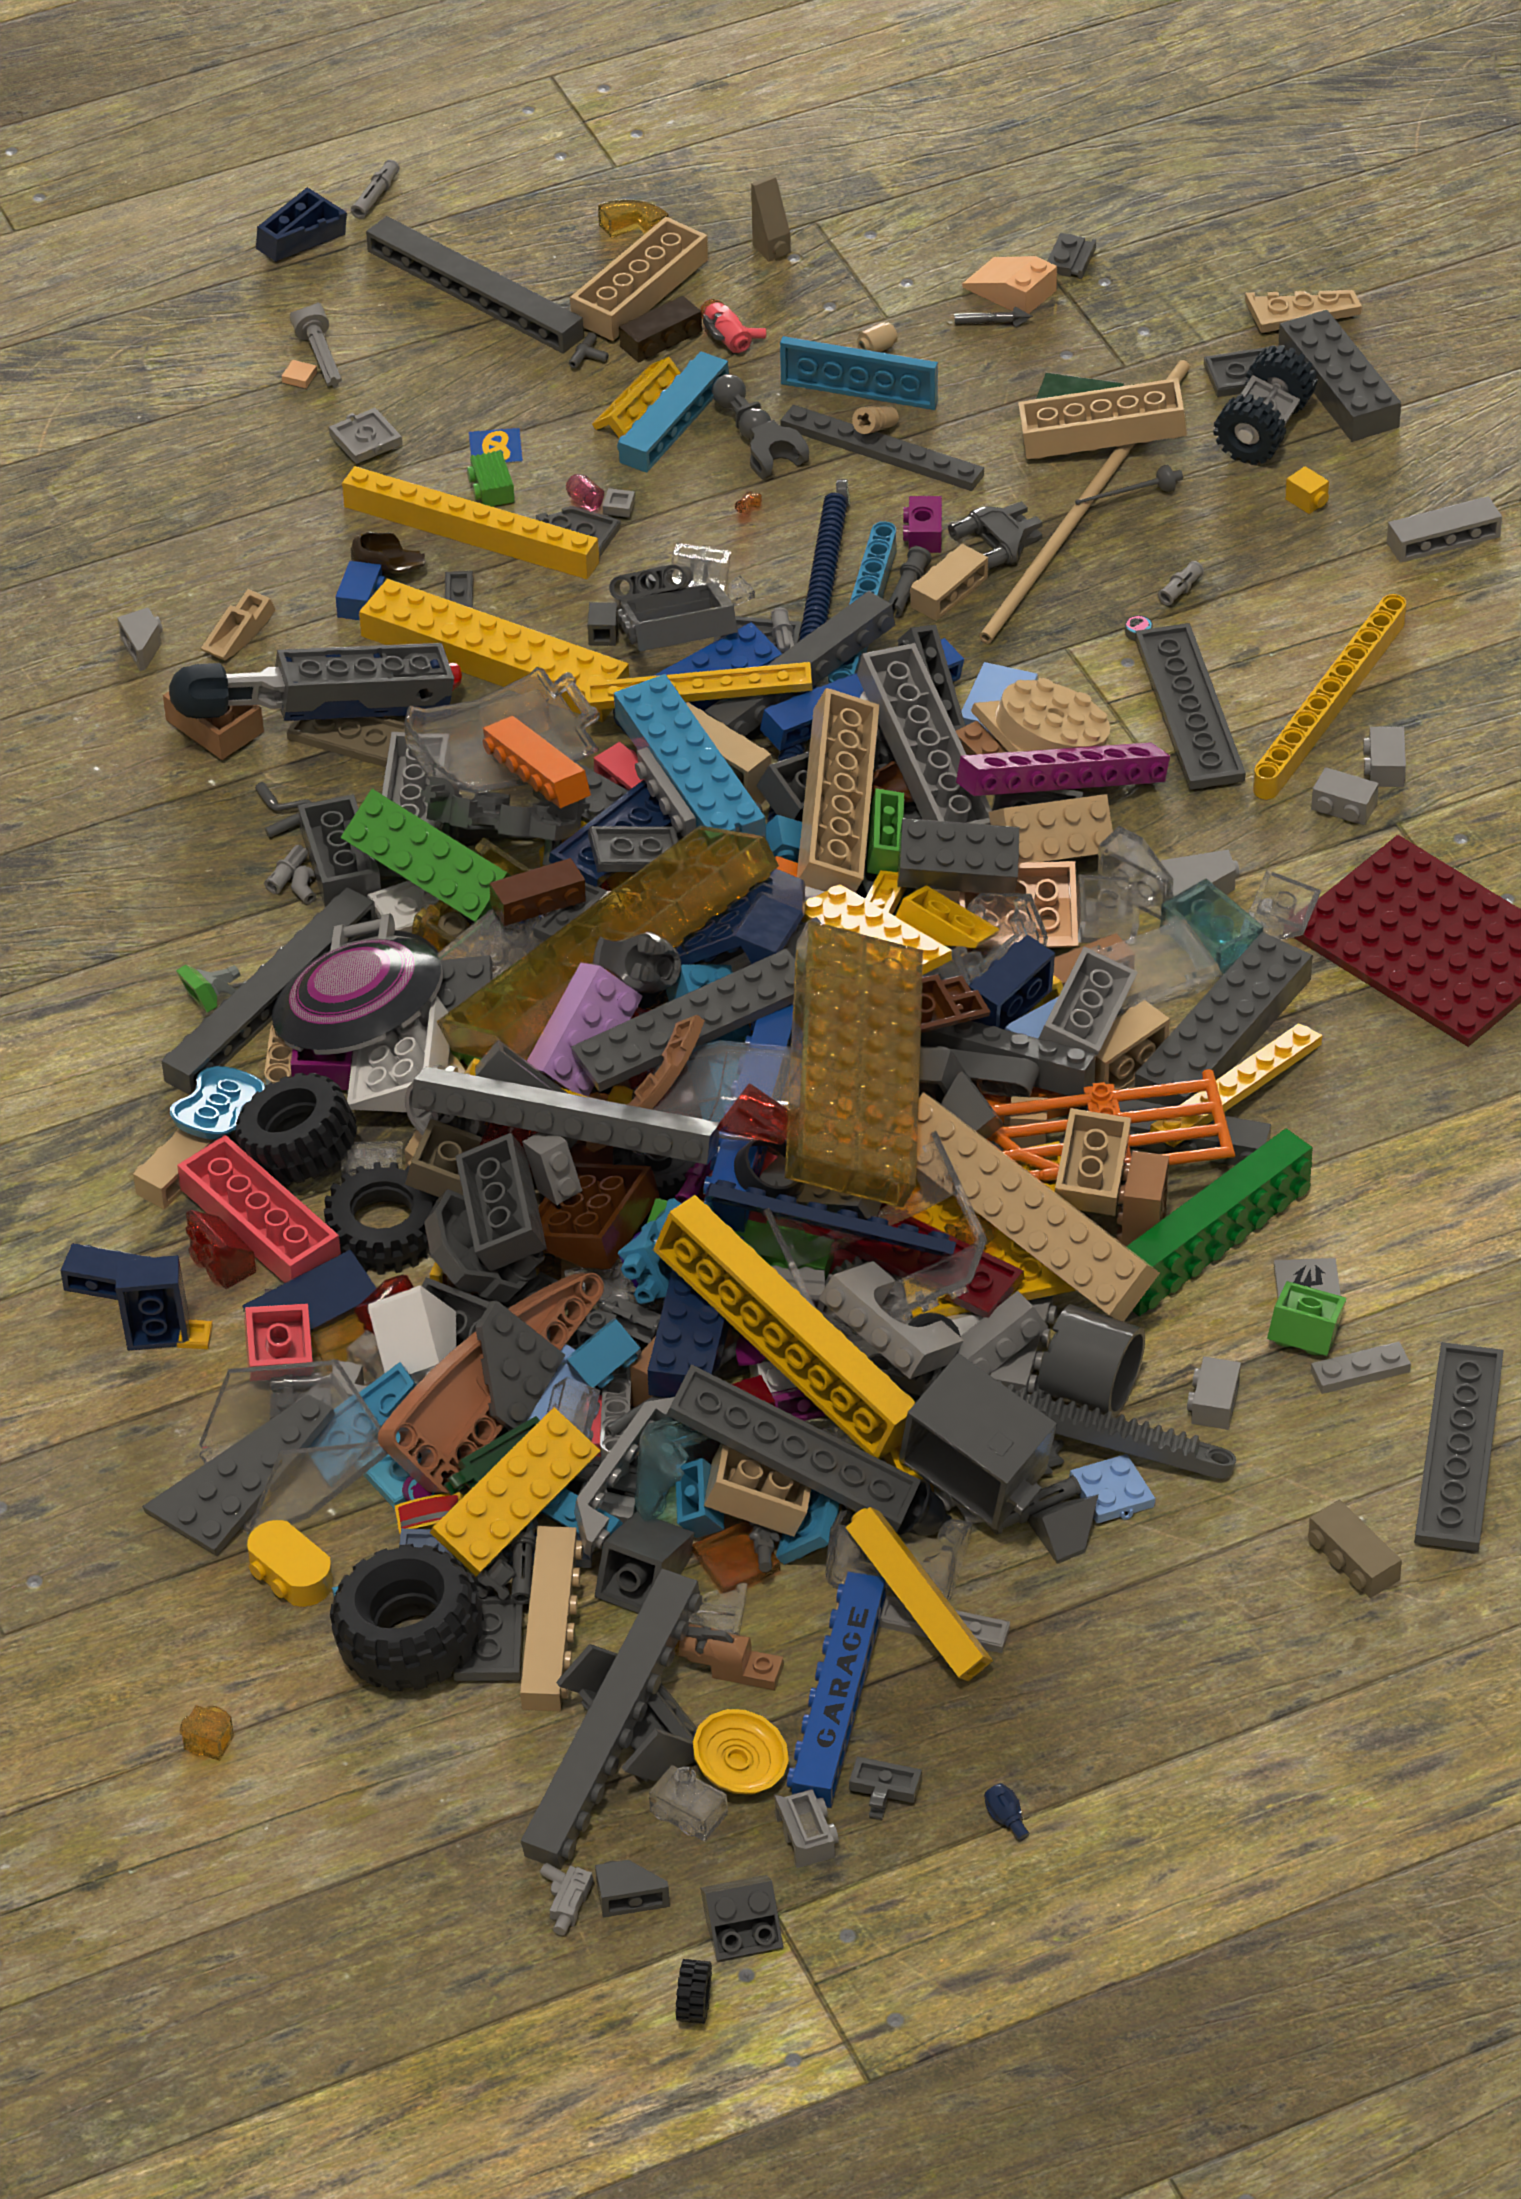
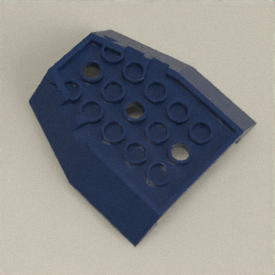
M761 864L716 881L696 900L693 908L685 911L680 916L679 924L675 928L669 926L663 932L661 938L666 939L676 949L681 959V965H693L700 960L709 962L716 958L719 953L725 951L733 953L740 948H743L749 961L753 964L781 951L789 943L792 933L798 929V924L804 916L805 882L798 877L766 864ZM638 992L643 997L637 1008L640 1007L643 1010L652 1006L660 992L654 994Z

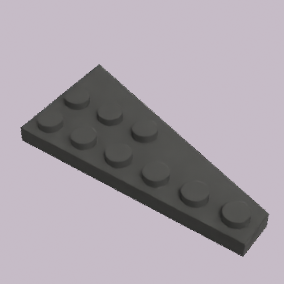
M306 1395L143 1505L145 1513L218 1556L336 1415L334 1409L312 1395Z

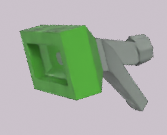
M184 965L176 970L188 994L207 1013L217 1007V995H219L220 991L231 995L237 991L228 983L241 976L235 965L215 972L196 970L188 965Z

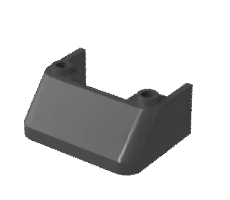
M589 1644L556 1683L559 1687L579 1693L583 1698L581 1701L582 1705L589 1710L618 1653ZM660 1683L658 1691L650 1695L643 1720L637 1721L633 1728V1738L630 1746L635 1752L621 1767L625 1772L639 1776L644 1781H658L695 1761L692 1742L697 1727L662 1683Z

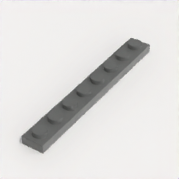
M792 405L781 419L782 427L793 428L803 436L969 491H973L984 476V467L879 432L861 434L855 430L851 423L800 406Z

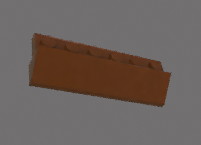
M935 974L830 1000L827 1009L800 1015L798 1023L811 1045L809 1053L828 1057L852 1051L858 1047L864 1048L987 1017L990 1015V1010L979 991H971L963 975L941 980L939 975Z

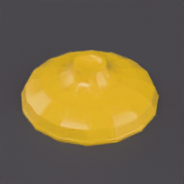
M725 1709L709 1715L698 1726L692 1742L694 1759L704 1777L716 1787L733 1794L752 1795L772 1788L784 1776L789 1762L787 1743L778 1728L763 1716L747 1710Z

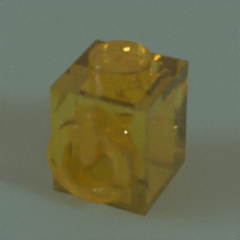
M195 1705L191 1714L185 1716L180 1725V1735H182L184 1750L196 1756H205L220 1761L234 1738L232 1717L225 1710L217 1706L211 1705L204 1708Z

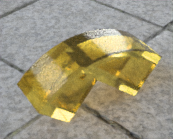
M623 199L598 204L599 226L611 238L638 228L646 234L663 218H669V214L660 207L639 200Z

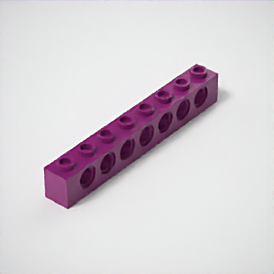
M1152 742L960 756L956 783L973 796L1165 782L1170 755Z

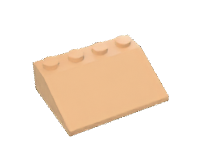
M1075 861L1018 863V879L1014 896L960 892V906L1000 929L998 935L977 948L960 947L961 950L1009 949L1014 942H1019L1027 934L1047 948L1078 947Z

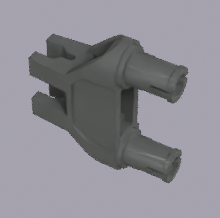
M1021 501L1005 508L986 506L974 509L969 512L968 517L949 524L948 531L955 541L972 533L980 535L993 548V550L983 554L988 557V570L1004 563L1012 565L1018 562L1025 547L1042 539V533L1038 530V528L1042 527V521L1037 516L1026 519L1022 514L1028 512V507Z

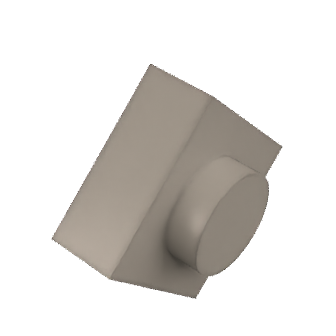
M608 488L603 503V514L630 517L635 502V491Z

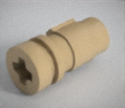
M891 406L861 407L854 412L852 424L855 430L861 434L876 433L879 430L894 427L898 423L899 415L897 410Z

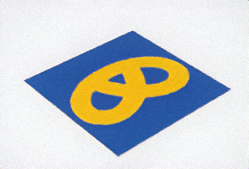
M519 428L469 432L471 456L487 454L488 452L492 453L493 451L498 452L500 450L503 453L505 462L523 461Z

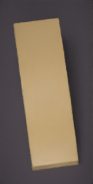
M247 589L236 607L230 605L201 647V650L224 661L235 655L258 634L276 611L271 599Z

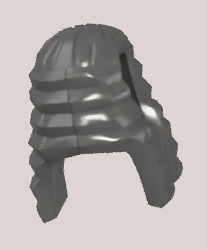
M647 931L620 941H611L599 937L595 947L593 965H599L609 970L636 992L652 994L662 992L677 982L681 971V959L676 949L666 939Z

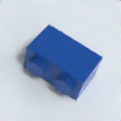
M349 561L335 596L337 618L360 620L359 611L386 581V577L382 576L381 565Z

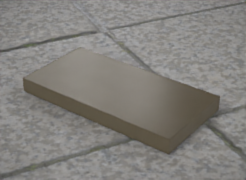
M386 717L314 719L294 721L286 733L288 740L386 767L391 732H413V725Z

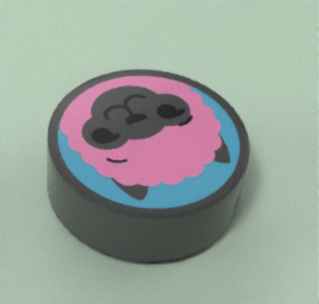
M1132 616L1125 622V635L1129 639L1136 641L1135 631L1153 628V623L1146 616Z

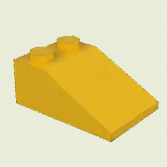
M927 885L903 898L895 915L898 919L946 946L977 948L998 935L1000 931L999 928Z

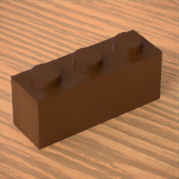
M571 858L490 882V905L504 926L586 901L585 879Z

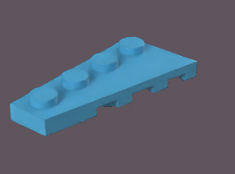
M401 1362L334 1411L336 1415L306 1449L331 1486L376 1438L385 1421L417 1385Z

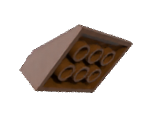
M574 1163L582 1191L558 1205L545 1197L538 1207L547 1247L544 1251L582 1268L611 1269L619 1257L618 1251L629 1243L652 1209L655 1199L660 1197L652 1167Z

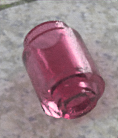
M574 474L566 483L569 497L584 510L593 511L601 506L604 499V491L588 476Z

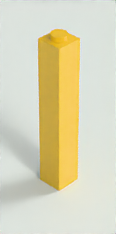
M872 1507L868 1509L863 1508L855 1513L851 1518L852 1522L845 1528L956 1675L969 1682L993 1662L992 1658L882 1513Z

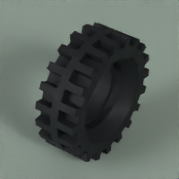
M380 1162L373 1163V1169L365 1170L363 1166L356 1167L355 1175L343 1174L341 1176L342 1184L333 1183L330 1187L331 1196L326 1195L325 1223L339 1235L341 1254L351 1249L366 1273L369 1268L377 1269V1275H384L385 1269L394 1268L395 1273L402 1272L403 1265L409 1263L414 1268L419 1265L418 1258L420 1256L426 1259L431 1256L424 1221L439 1197L405 1185L410 1168L409 1165L405 1170L399 1169L396 1162H391L390 1168H381ZM393 1201L402 1203L411 1209V1214L408 1218L390 1228L377 1229L368 1227L358 1222L354 1217L359 1209L374 1202Z

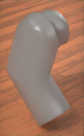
M302 865L294 871L291 889L308 905L316 899V894L308 886V883L312 881L310 876L314 877L315 874L312 868Z

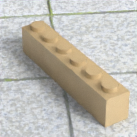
M538 1526L520 1689L522 1710L561 1711L562 1700L569 1698V1690L559 1687L556 1682L572 1664V1651L567 1650L568 1643H574L575 1623H570L571 1615H577L578 1596L573 1595L574 1587L580 1586V1568H576V1560H582L583 1558L582 1542L577 1540V1529L575 1527Z

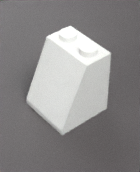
M421 1285L368 1304L385 1373L401 1362L415 1383L418 1384L441 1360L456 1348V1311Z

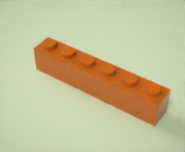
M514 716L483 727L485 738L482 742L487 754L492 755L500 764L508 767L511 773L517 774L523 782L530 784L536 792L539 791L548 801L562 808L591 796L585 770Z

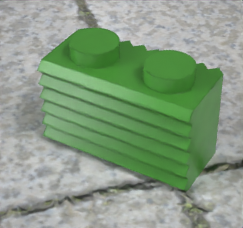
M493 451L492 453L488 452L482 455L477 454L476 456L472 455L470 457L471 466L467 467L469 482H474L472 487L475 500L480 499L481 504L491 507L514 503V485L502 451Z

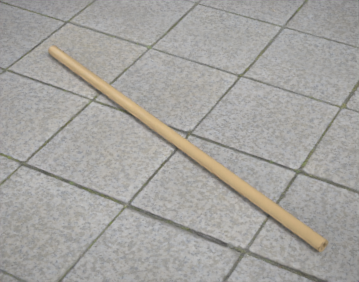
M1180 360L1166 380L1179 378L1180 383L1190 370L1189 363L1185 360ZM1135 444L1116 447L1079 500L1099 495ZM1094 500L1083 502L1080 505L1075 504L982 630L979 635L982 642L986 644L992 642Z

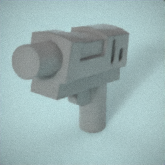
M545 1863L540 1870V1874L553 1882L551 1893L556 1895L549 1910L550 1918L557 1920L553 1931L563 1936L566 1934L569 1925L574 1927L578 1918V1911L582 1902H585L594 1879L592 1872H587L579 1867L575 1868L570 1865L565 1874L549 1863Z

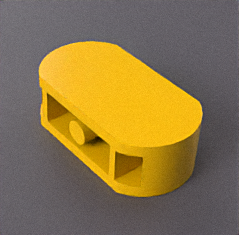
M267 1521L257 1526L250 1533L247 1541L250 1572L256 1579L265 1581L279 1598L284 1597L293 1606L307 1607L323 1601L330 1594L333 1587L330 1556L288 1521Z

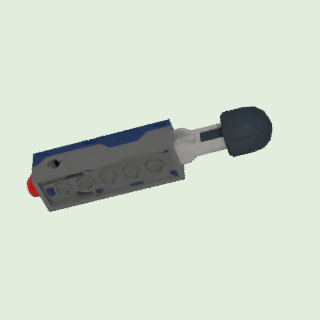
M442 643L277 650L275 667H267L257 673L226 674L224 666L220 663L195 664L183 667L174 674L170 682L169 696L171 703L178 712L185 717L196 719L219 718L227 712L228 706L262 705L270 709H280L284 721L420 714L434 715L449 713L452 691L461 684L462 673L457 663L448 662Z

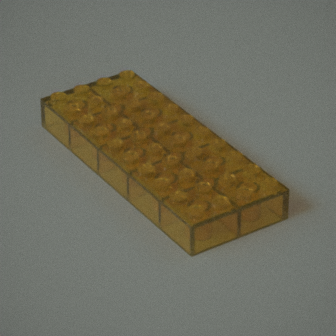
M808 920L796 942L785 1166L786 1179L902 1208L916 1187L923 950Z

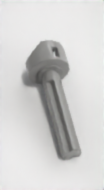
M317 302L303 309L291 312L290 321L298 338L309 340L327 386L333 385V388L338 387V383L342 382V379L324 337L329 328V320L326 317L323 306Z

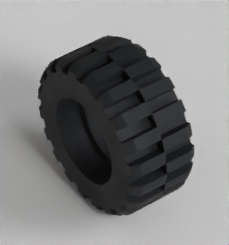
M298 1073L294 1077L289 1078L285 1076L280 1078V1081L274 1084L271 1082L266 1085L263 1091H257L252 1096V1100L246 1102L243 1106L242 1113L239 1114L236 1122L235 1134L241 1149L248 1156L255 1160L279 1183L290 1185L291 1182L303 1183L305 1179L311 1177L315 1179L321 1176L320 1173L323 1171H329L334 1168L338 1160L342 1161L347 1154L346 1150H350L357 1133V1121L337 1083L326 1076L316 1073H310L309 1075Z

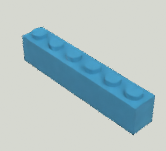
M702 351L693 360H690L681 374L674 378L672 384L661 392L659 398L652 405L648 406L642 417L633 423L632 428L620 437L617 444L619 463L647 473L714 399L712 395L713 385L719 377L729 374L728 361Z

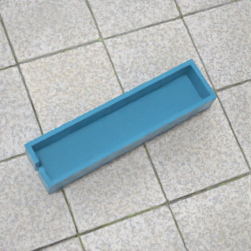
M666 674L614 692L616 719L638 750L648 747L695 816L697 837L713 861L738 853L736 827H739L740 847L742 850L767 842L765 816Z

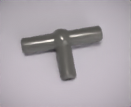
M588 333L582 343L576 346V352L569 360V365L572 368H577L585 357L601 362L608 360V352L592 348L597 340V336L594 333Z

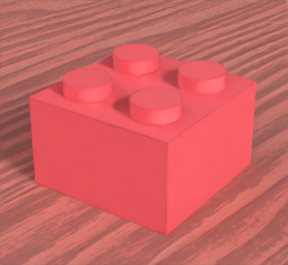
M308 1304L245 1307L244 1325L249 1379L269 1378L270 1375H282V1372L310 1374L313 1360Z

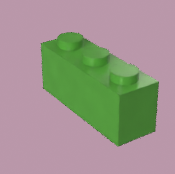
M875 789L869 814L867 873L879 874L880 870L897 872L899 836L904 813V793Z

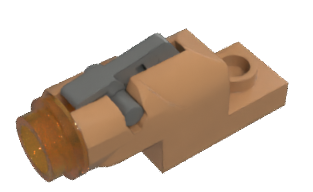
M689 1624L685 1638L682 1641L679 1640L674 1648L675 1656L683 1657L695 1663L710 1665L712 1678L771 1690L776 1689L784 1666V1660L781 1656L752 1651L750 1637L727 1633L726 1631H720L708 1626L703 1627Z

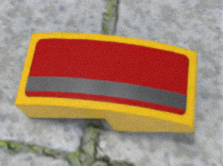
M462 1493L431 1495L394 1505L399 1534L401 1535V1528L432 1529L463 1498Z

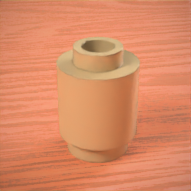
M879 323L860 332L857 345L859 349L882 352L897 342L898 335L891 323Z

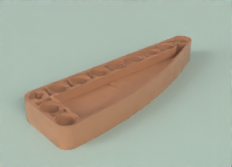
M596 1273L572 1274L533 1293L508 1308V1310L546 1340H548L547 1331L549 1329L550 1339L548 1341L561 1351L602 1296L604 1283ZM583 1282L585 1283L586 1287L585 1292H583L582 1289ZM565 1306L568 1308L567 1316L565 1315ZM476 1331L452 1350L414 1387L378 1432L380 1446L430 1493H449L444 1484L449 1481L448 1478L461 1471L458 1466L460 1460L492 1442L504 1427L490 1416L488 1403H491L489 1386L484 1381L481 1359L484 1357L481 1340H477ZM476 1425H478L479 1433L477 1436L475 1434ZM397 1431L400 1433L399 1443L396 1440ZM458 1448H459L460 1453H461V1456H460V1459H459V1460L457 1459V1450H458ZM419 1452L421 1453V1462H420V1464L418 1463V1460H417V1455H418Z

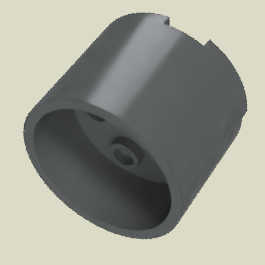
M1070 1304L1058 1317L1053 1327V1331L1057 1333L1054 1334L1050 1342L1048 1352L1044 1351L1039 1371V1389L1043 1390L1045 1395L1050 1394L1055 1399L1061 1397L1067 1403L1075 1401L1076 1406L1079 1407L1086 1404L1090 1411L1100 1408L1102 1415L1112 1411L1113 1417H1116L1125 1406L1135 1385L1145 1349V1330L1121 1320Z

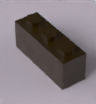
M682 295L619 326L620 347L639 363L702 332L701 310Z

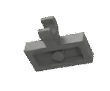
M857 1756L849 1780V1790L872 1794L869 1806H871L869 1817L882 1820L888 1798L914 1803L922 1779V1769Z

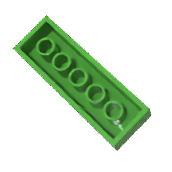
M374 789L370 790L341 836L343 840L487 930L497 916L490 905V882L512 876Z

